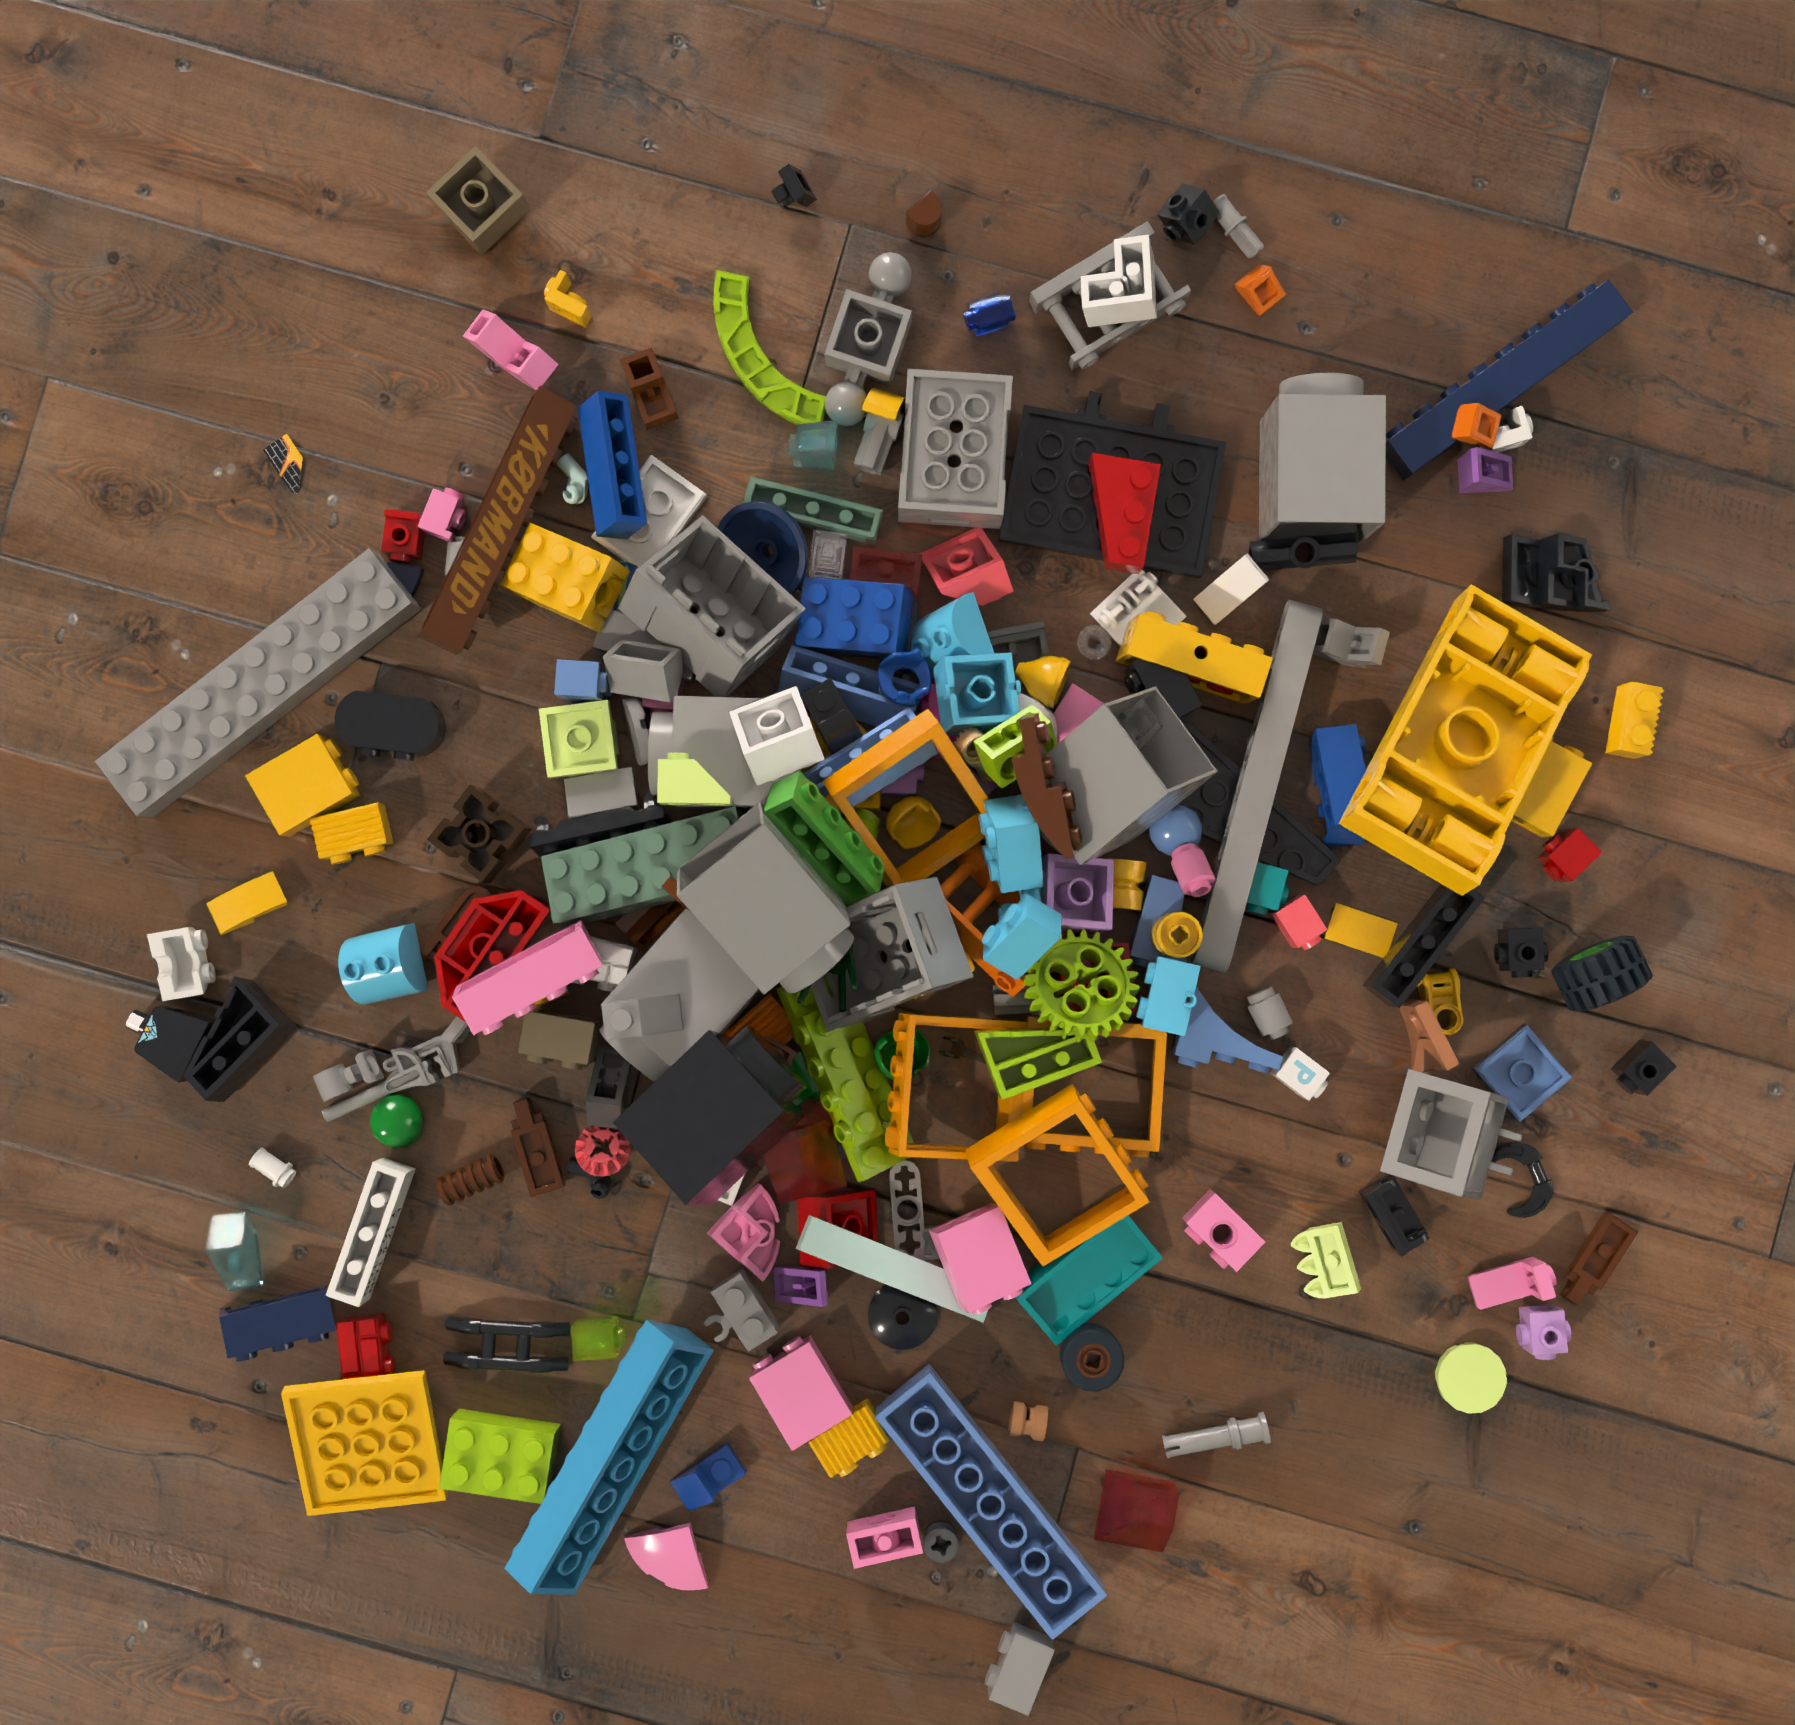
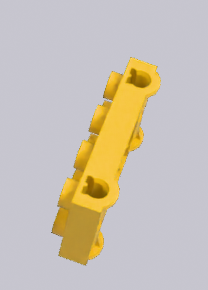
M1471 584L1454 600L1338 824L1461 896L1479 886L1501 851L1505 840V832L1568 703L1574 697L1586 677L1592 654Z

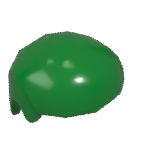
M915 1028L912 1078L920 1070L927 1067L931 1050L926 1036L917 1028ZM893 1029L885 1032L876 1042L874 1060L879 1071L889 1079L894 1080V1077L891 1075L890 1064L893 1055H896L897 1041L894 1040Z
M402 1094L387 1095L374 1105L370 1117V1128L373 1136L382 1145L395 1150L408 1148L421 1137L424 1116L414 1099Z

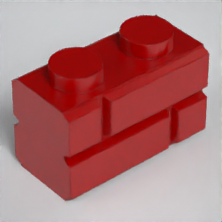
M385 1313L348 1316L336 1322L342 1379L396 1373L395 1357L389 1356L388 1343L392 1341L393 1336L392 1325L390 1321L385 1322Z

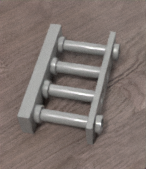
M1147 221L1121 238L1149 235L1150 242H1152L1155 232ZM1114 242L1033 290L1030 293L1029 305L1035 314L1043 309L1046 312H1051L1076 352L1070 356L1069 369L1073 371L1080 366L1083 370L1097 362L1099 354L1166 313L1171 317L1186 307L1185 302L1191 292L1189 286L1186 285L1174 292L1154 260L1155 288L1163 299L1156 304L1157 318L1125 322L1119 327H1116L1115 324L1099 326L1104 336L1087 345L1061 304L1064 301L1062 298L1071 292L1081 296V276L1115 272Z

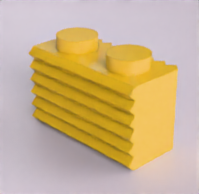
M1629 682L1617 686L1605 753L1632 759L1649 756L1653 753L1651 748L1654 746L1652 741L1655 740L1653 735L1657 733L1654 729L1658 726L1656 723L1659 719L1657 714L1661 712L1658 707L1662 705L1660 703V700L1663 699L1661 693L1664 692L1662 687L1637 682Z
M377 802L310 818L319 859L330 860L332 865L351 861V854L364 851L365 856L385 853V846L394 844L386 807L382 803Z
M867 1398L853 1407L851 1416L811 1439L808 1443L829 1477L832 1478L836 1474L843 1477L857 1468V1461L866 1455L874 1458L887 1448L886 1443L890 1440V1436L875 1418V1409Z

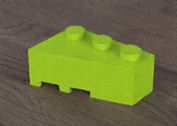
M1049 1028L974 1030L996 1092L1001 1100L1102 1063L1095 1041L1092 1042L1087 1033H1084L1081 1041L1077 1042L1075 1032H1070L1066 1039H1063L1062 1028H1057L1052 1033L1049 1032Z

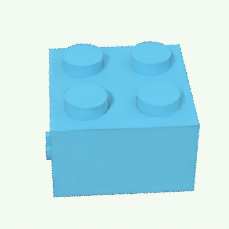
M1012 653L944 656L933 668L940 724L947 736L959 735L960 732L964 733L963 730L965 728L969 730V727H976L982 733H987L1020 712L1018 695L1021 692V684L1019 680H1015Z
M1015 795L983 800L984 813L979 814V823L982 835L985 834L987 845L982 846V855L985 867L988 866L991 881H997L1001 893L1044 887L1039 826L1033 818L1023 796Z
M1159 956L1156 957L1155 963L1148 962L1144 983L1150 984L1148 997H1140L1136 1015L1137 1018L1142 1019V1027L1181 1036L1186 1035L1191 1008L1197 1003V998L1194 994L1201 966ZM1187 997L1190 998V1001L1188 1003L1186 1002Z

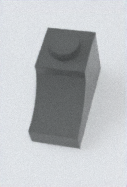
M599 1045L585 1101L587 1125L618 1129L613 1122L626 1110L632 1064L623 1058L612 1046Z

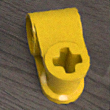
M1449 968L1447 972L1426 973L1418 984L1420 999L1428 1001L1436 1019L1441 1010L1446 1011L1449 1015L1450 1023L1442 1030L1445 1035L1455 1034L1463 1025L1458 972L1455 968ZM1444 983L1442 987L1433 986L1434 984Z

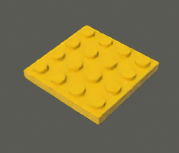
M425 1370L284 1386L281 1396L307 1516L446 1501L448 1490L439 1489L443 1461Z

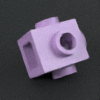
M1554 1304L1519 1307L1520 1324L1516 1325V1336L1519 1345L1533 1356L1535 1355V1358L1539 1360H1551L1557 1358L1556 1354L1568 1353L1567 1342L1571 1341V1328L1568 1321L1565 1320L1563 1309Z

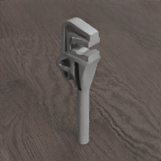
M440 1035L413 1048L400 1047L391 1050L393 1057L383 1062V1069L385 1071H393L387 1080L323 1109L324 1119L330 1122L391 1093L415 1086H428L440 1081L438 1074L432 1070L433 1063L431 1059H425V1056L436 1051L438 1055L434 1057V1060L440 1064L441 1072L445 1078L461 1071L456 1044H450Z

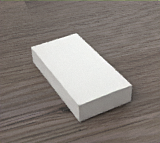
M1247 553L1193 600L1213 624L1216 625L1268 582L1269 579Z

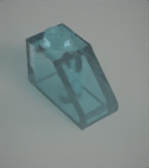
M823 421L798 424L796 435L790 434L787 451L788 455H793L794 466L834 472L839 445L838 422Z
M234 1212L212 1216L206 1252L226 1289L234 1291L262 1287L263 1275L258 1233L248 1213Z

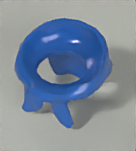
M920 649L909 652H894L882 660L878 666L880 690L885 698L895 704L915 706L931 690L930 669ZM900 669L913 671L919 679L918 689L910 694L905 691L898 692L892 684L893 674Z

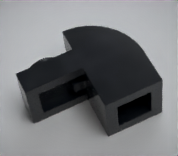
M831 678L800 694L831 755L863 736Z

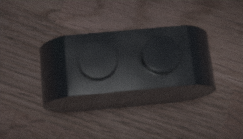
M353 691L341 700L335 712V727L338 735L347 745L360 749L359 755L380 757L381 751L394 753L393 759L414 761L415 755L428 756L438 749L445 737L446 723L441 710L434 703L424 698Z

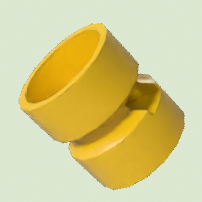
M1102 858L1114 860L1113 909L1142 911L1144 891L1138 888V884L1144 882L1147 862Z
M1184 912L1166 913L1160 916L1153 923L1151 929V941L1155 949L1162 955L1172 958H1183L1195 953L1200 947L1203 938L1202 928L1198 920Z

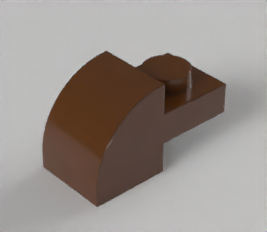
M652 347L620 359L646 430L678 419L679 417Z

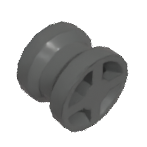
M936 1520L930 1523L923 1535L924 1551L932 1561L946 1563L957 1554L959 1547L957 1531L948 1521Z

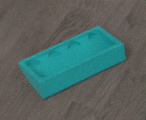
M1128 1215L1043 1267L1040 1263L1035 1265L1027 1272L1031 1285L1022 1288L1023 1293L1015 1298L1057 1346L1071 1332L1083 1325L1163 1259V1257Z

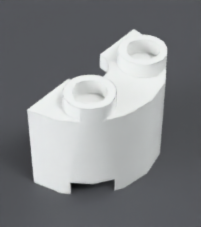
M193 927L147 934L152 958L156 959L159 968L157 980L162 1001L202 995L207 990L208 984L215 982L216 973L211 962L208 963L205 950L208 948V938L203 929L195 930Z

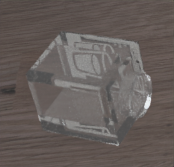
M813 530L808 567L809 577L844 580L848 534Z

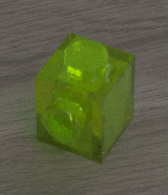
M618 1316L576 1319L571 1325L573 1361L616 1358L620 1352V1347H625L624 1326H618Z

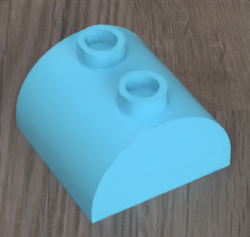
M974 592L965 594L922 617L915 623L911 632V651L915 649L921 650L932 678H934L933 668L944 656L994 654Z
M415 923L351 937L342 944L338 958L339 974L346 992L355 1002L366 1005L428 991Z

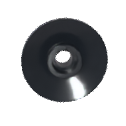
M886 1284L878 1289L871 1299L868 1309L870 1328L875 1337L890 1348L898 1350L915 1348L924 1343L935 1328L937 1310L936 1305L932 1302ZM901 1311L908 1313V1321L905 1323L898 1322L896 1320L897 1313Z

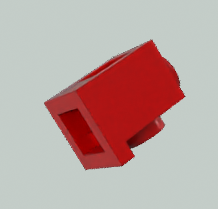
M385 509L384 516L386 518L381 551L390 556V561L396 563L410 564L411 559L422 560L425 532L418 527L422 515L415 512ZM399 531H405L406 533L402 541H397Z

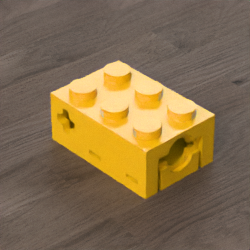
M529 523L500 585L520 598L600 633L605 624L603 619L608 618L623 587L622 581H626L630 570L610 556Z

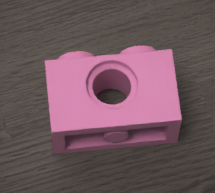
M1211 1189L1182 1217L1189 1225L1184 1231L1198 1245L1205 1241L1213 1249L1209 1255L1223 1269L1230 1265L1237 1272L1265 1243ZM1220 1224L1228 1225V1236L1221 1241L1214 1240V1228Z
M915 1506L847 1521L846 1535L854 1569L923 1553V1540Z

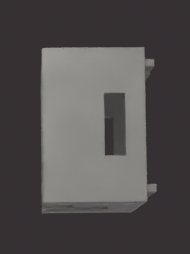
M921 369L907 370L898 522L990 529L1001 528L1004 516L1006 487L1004 476L1013 376ZM953 421H959L963 425V430L959 433H954L950 430V424ZM950 456H958L961 464L956 468H952L948 465L947 460Z
M703 515L635 570L618 607L641 630H647L663 646L680 648L683 664L696 675L695 679L715 697H727L785 644L806 609ZM691 606H694L698 613L693 614L689 611ZM718 629L722 631L723 637L716 635Z
M933 877L895 884L846 907L851 924L847 928L854 935L852 943L854 945L853 958L858 978V989H852L847 969L845 1012L839 1011L838 974L826 973L834 997L830 998L823 976L815 981L811 988L826 1030L830 1032L873 1020L894 1011L895 1006L923 994L949 988L974 977L938 878ZM908 939L912 948V952L908 951L906 947V942ZM882 951L887 954L886 963L881 960L880 954Z

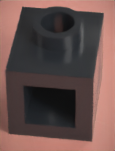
M1639 1040L1611 1070L1618 1076L1616 1082L1626 1092L1648 1096L1677 1066L1652 1041Z

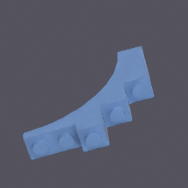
M1154 875L1148 876L1144 890L1142 911H1138L1129 943L1130 956L1135 957L1133 964L1147 968L1148 962L1155 963L1158 956L1187 963L1186 957L1172 958L1162 955L1155 949L1151 941L1153 923L1160 916L1166 913L1182 911L1184 893L1179 882ZM1196 985L1194 995L1197 998V1003L1191 1008L1186 1035L1175 1034L1170 1052L1179 1056L1177 1063L1198 1068L1199 1062L1209 1064L1212 1051L1216 1052L1214 1059L1235 1064L1236 1058L1249 1061V1069L1267 1074L1270 1067L1280 1070L1283 1056L1260 1048L1234 1032L1212 1010ZM1189 997L1186 998V1002L1188 1003L1190 1001Z

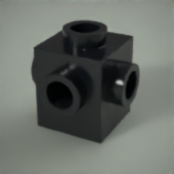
M1182 183L1176 192L1168 198L1157 216L1165 226L1163 228L1164 233L1175 242L1181 240L1195 245L1220 212L1205 189Z
M1543 928L1497 929L1498 943L1494 946V960L1496 964H1499V971H1511V978L1533 977V970H1545L1544 962L1548 961L1549 952L1547 943L1543 942Z

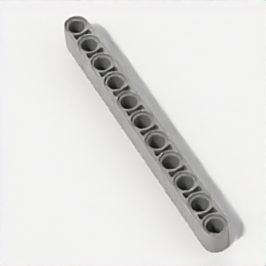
M1288 599L1283 610L1271 655L1273 659L1257 707L1213 873L1216 881L1208 892L1200 922L1203 938L1200 947L1192 954L1191 964L1226 973L1230 966L1320 628L1323 608Z

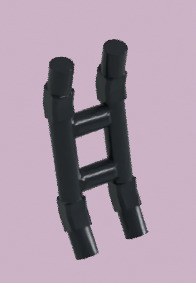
M452 1316L446 1319L445 1328L447 1330L458 1331L464 1334H482L481 1354L447 1351L443 1357L445 1365L470 1370L530 1371L531 1373L568 1371V1357H530L531 1336L534 1338L570 1336V1322L494 1321ZM496 1335L517 1336L516 1357L495 1356Z

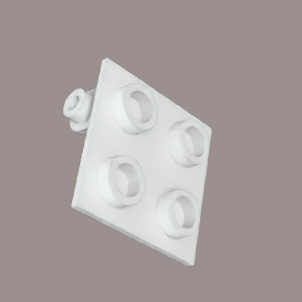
M1143 570L1139 574L1133 573L1090 613L1119 645H1121L1128 622L1140 613L1144 615L1145 611L1159 613L1166 617L1165 622L1178 625L1179 622L1187 617L1156 584L1158 582L1157 578L1151 572L1146 574Z

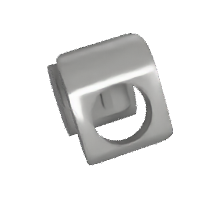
M373 1049L357 1054L355 1057L357 1064L345 1067L341 1063L313 1076L323 1102L354 1090L353 1084L364 1080L369 1084L385 1078Z

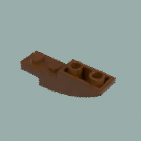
M1039 713L1024 715L1019 719L1025 752L1016 753L1011 758L1022 796L1042 832L1066 859L1074 858L1078 853V847L1082 846L1080 826H1074L1071 813L1076 811L1073 790H1067L1066 781L1051 783V778H1055V766L1053 758L1046 756L1044 743L1049 742L1046 722L1040 721Z

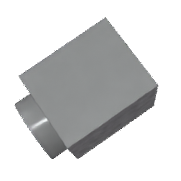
M1343 373L1304 374L1288 378L1279 384L1278 396L1260 420L1259 540L1354 532L1357 544H1361L1385 523L1386 395H1364V380L1360 377Z
M1156 686L1103 704L1046 754L1047 757L1051 756L1053 758L1055 766V778H1051V783L1066 781L1067 790H1073L1076 811L1071 813L1074 826L1079 825L1082 834V846L1078 847V853L1075 855L1080 865L1135 840L1218 772ZM1039 827V834L1042 836V838L1052 848L1058 851Z
M674 696L673 712L654 711L650 721L648 740V781L651 795H657L658 759H667V753H689V759H695L733 798V806H674L681 810L718 811L734 806L749 811L760 801L765 806L771 784L795 772L757 786L744 757L729 713L764 698Z
M760 801L677 869V896L763 994H766L778 983L788 993H796L813 984L833 968L851 947L854 935L847 928L851 924L843 899L764 813L765 806Z
M685 909L603 1001V1003L679 994L683 1030L606 1041L630 1064L655 1082L708 1030L724 1034L761 991L693 913ZM603 1024V1025L601 1026V1028L599 1029V1031H600L601 1035L605 1038L604 1024Z

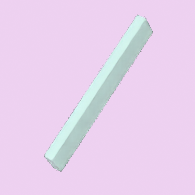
M808 1216L796 1249L984 1323L988 1310L973 1315L972 1312L967 1313L959 1308L943 1268L813 1216Z

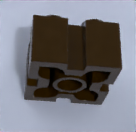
M469 785L453 805L459 811L454 820L443 818L427 840L448 857L458 858L460 855L463 856L465 859L460 864L461 867L482 883H491L507 863L500 856L506 849L516 851L532 829L511 812L503 810L498 814L495 810L500 804L479 787ZM485 828V839L483 841L479 840L477 843L478 835L475 833L476 829Z

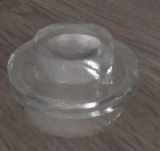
M1087 626L1078 635V650L1085 658L1091 660L1100 659L1111 648V636L1101 626ZM1091 637L1098 638L1100 646L1096 649L1090 648L1088 639Z

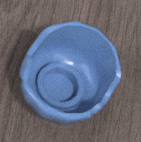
M1175 806L1149 827L1150 839L1159 851L1168 856H1171L1172 852L1183 844L1194 843L1198 845L1201 840L1202 823L1196 812L1186 806Z

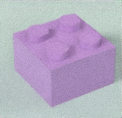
M1058 854L1041 856L1044 887H1041V902L1061 914V932H1067L1068 929H1071L1073 933H1081L1082 929H1085L1087 934H1096V932L1102 933L1112 930L1114 860L1095 858L1080 865L1075 857L1066 859L1063 855Z

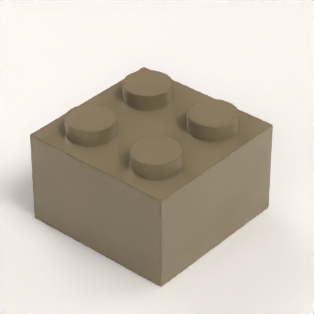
M476 145L426 192L434 207L481 256L530 210L524 195Z
M539 1008L533 1009L524 1015L518 1053L527 1054V1061L548 1064V1061L553 1062L556 1059L562 1061V1067L582 1070L583 1067H588L589 1064L595 1062L597 1051L602 1041L599 1029L603 1025V1019Z

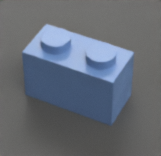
M557 659L554 694L568 703L607 700V697H612L613 693L610 692L606 669L601 663Z

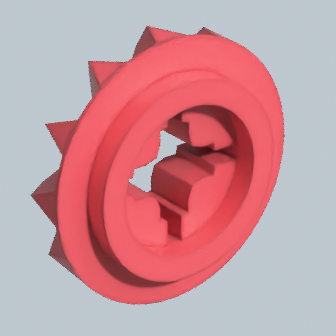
M592 1126L588 1129H583L575 1144V1157L579 1166L585 1172L600 1177L610 1176L620 1171L626 1165L631 1152L630 1142L615 1128ZM594 1140L601 1144L611 1141L608 1148L612 1158L603 1152L594 1155L597 1150Z

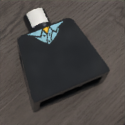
M165 1005L156 1006L150 1016L137 1009L134 1010L126 1022V1028L140 1034L134 1051L174 1081L180 1083L187 1081L183 1075L203 1036L208 1035L216 1019Z

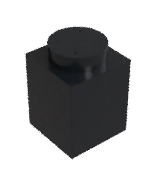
M746 1024L733 1038L708 1030L634 1101L613 1124L685 1205H713L805 1117L792 1101L807 1088V1085L790 1063L750 1025Z

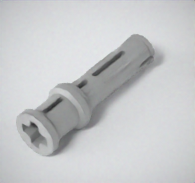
M1259 1412L1257 1417L1236 1420L1235 1417L1229 1418L1225 1425L1162 1436L1167 1459L1226 1446H1232V1449L1236 1448V1450H1239L1245 1444L1261 1441L1265 1444L1271 1443L1264 1412Z

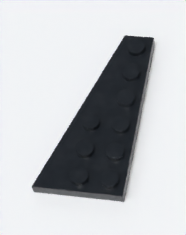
M1187 721L1184 726L1218 772L1178 805L1186 806L1196 812L1202 823L1201 835L1221 844L1241 768ZM1274 799L1258 860L1270 866L1289 870L1288 874L1315 886L1319 885L1338 865L1341 859Z

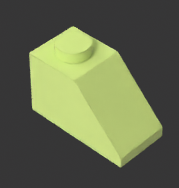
M667 753V759H658L657 803L660 805L733 806V798L695 759H689V753Z

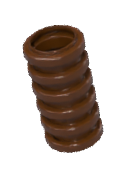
M489 1154L486 1156V1160L480 1158L476 1161L475 1165L469 1163L466 1169L460 1167L456 1170V1173L452 1171L447 1173L446 1178L444 1176L438 1177L436 1187L442 1201L451 1206L455 1203V1200H464L465 1195L471 1197L474 1195V1191L480 1193L484 1191L485 1186L487 1188L493 1187L494 1182L498 1184L503 1183L504 1171L498 1158L493 1154Z

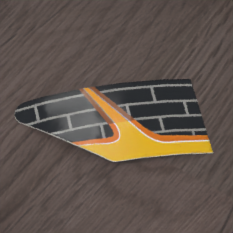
M285 434L263 449V451L291 492L297 494L300 487L303 457L289 436Z

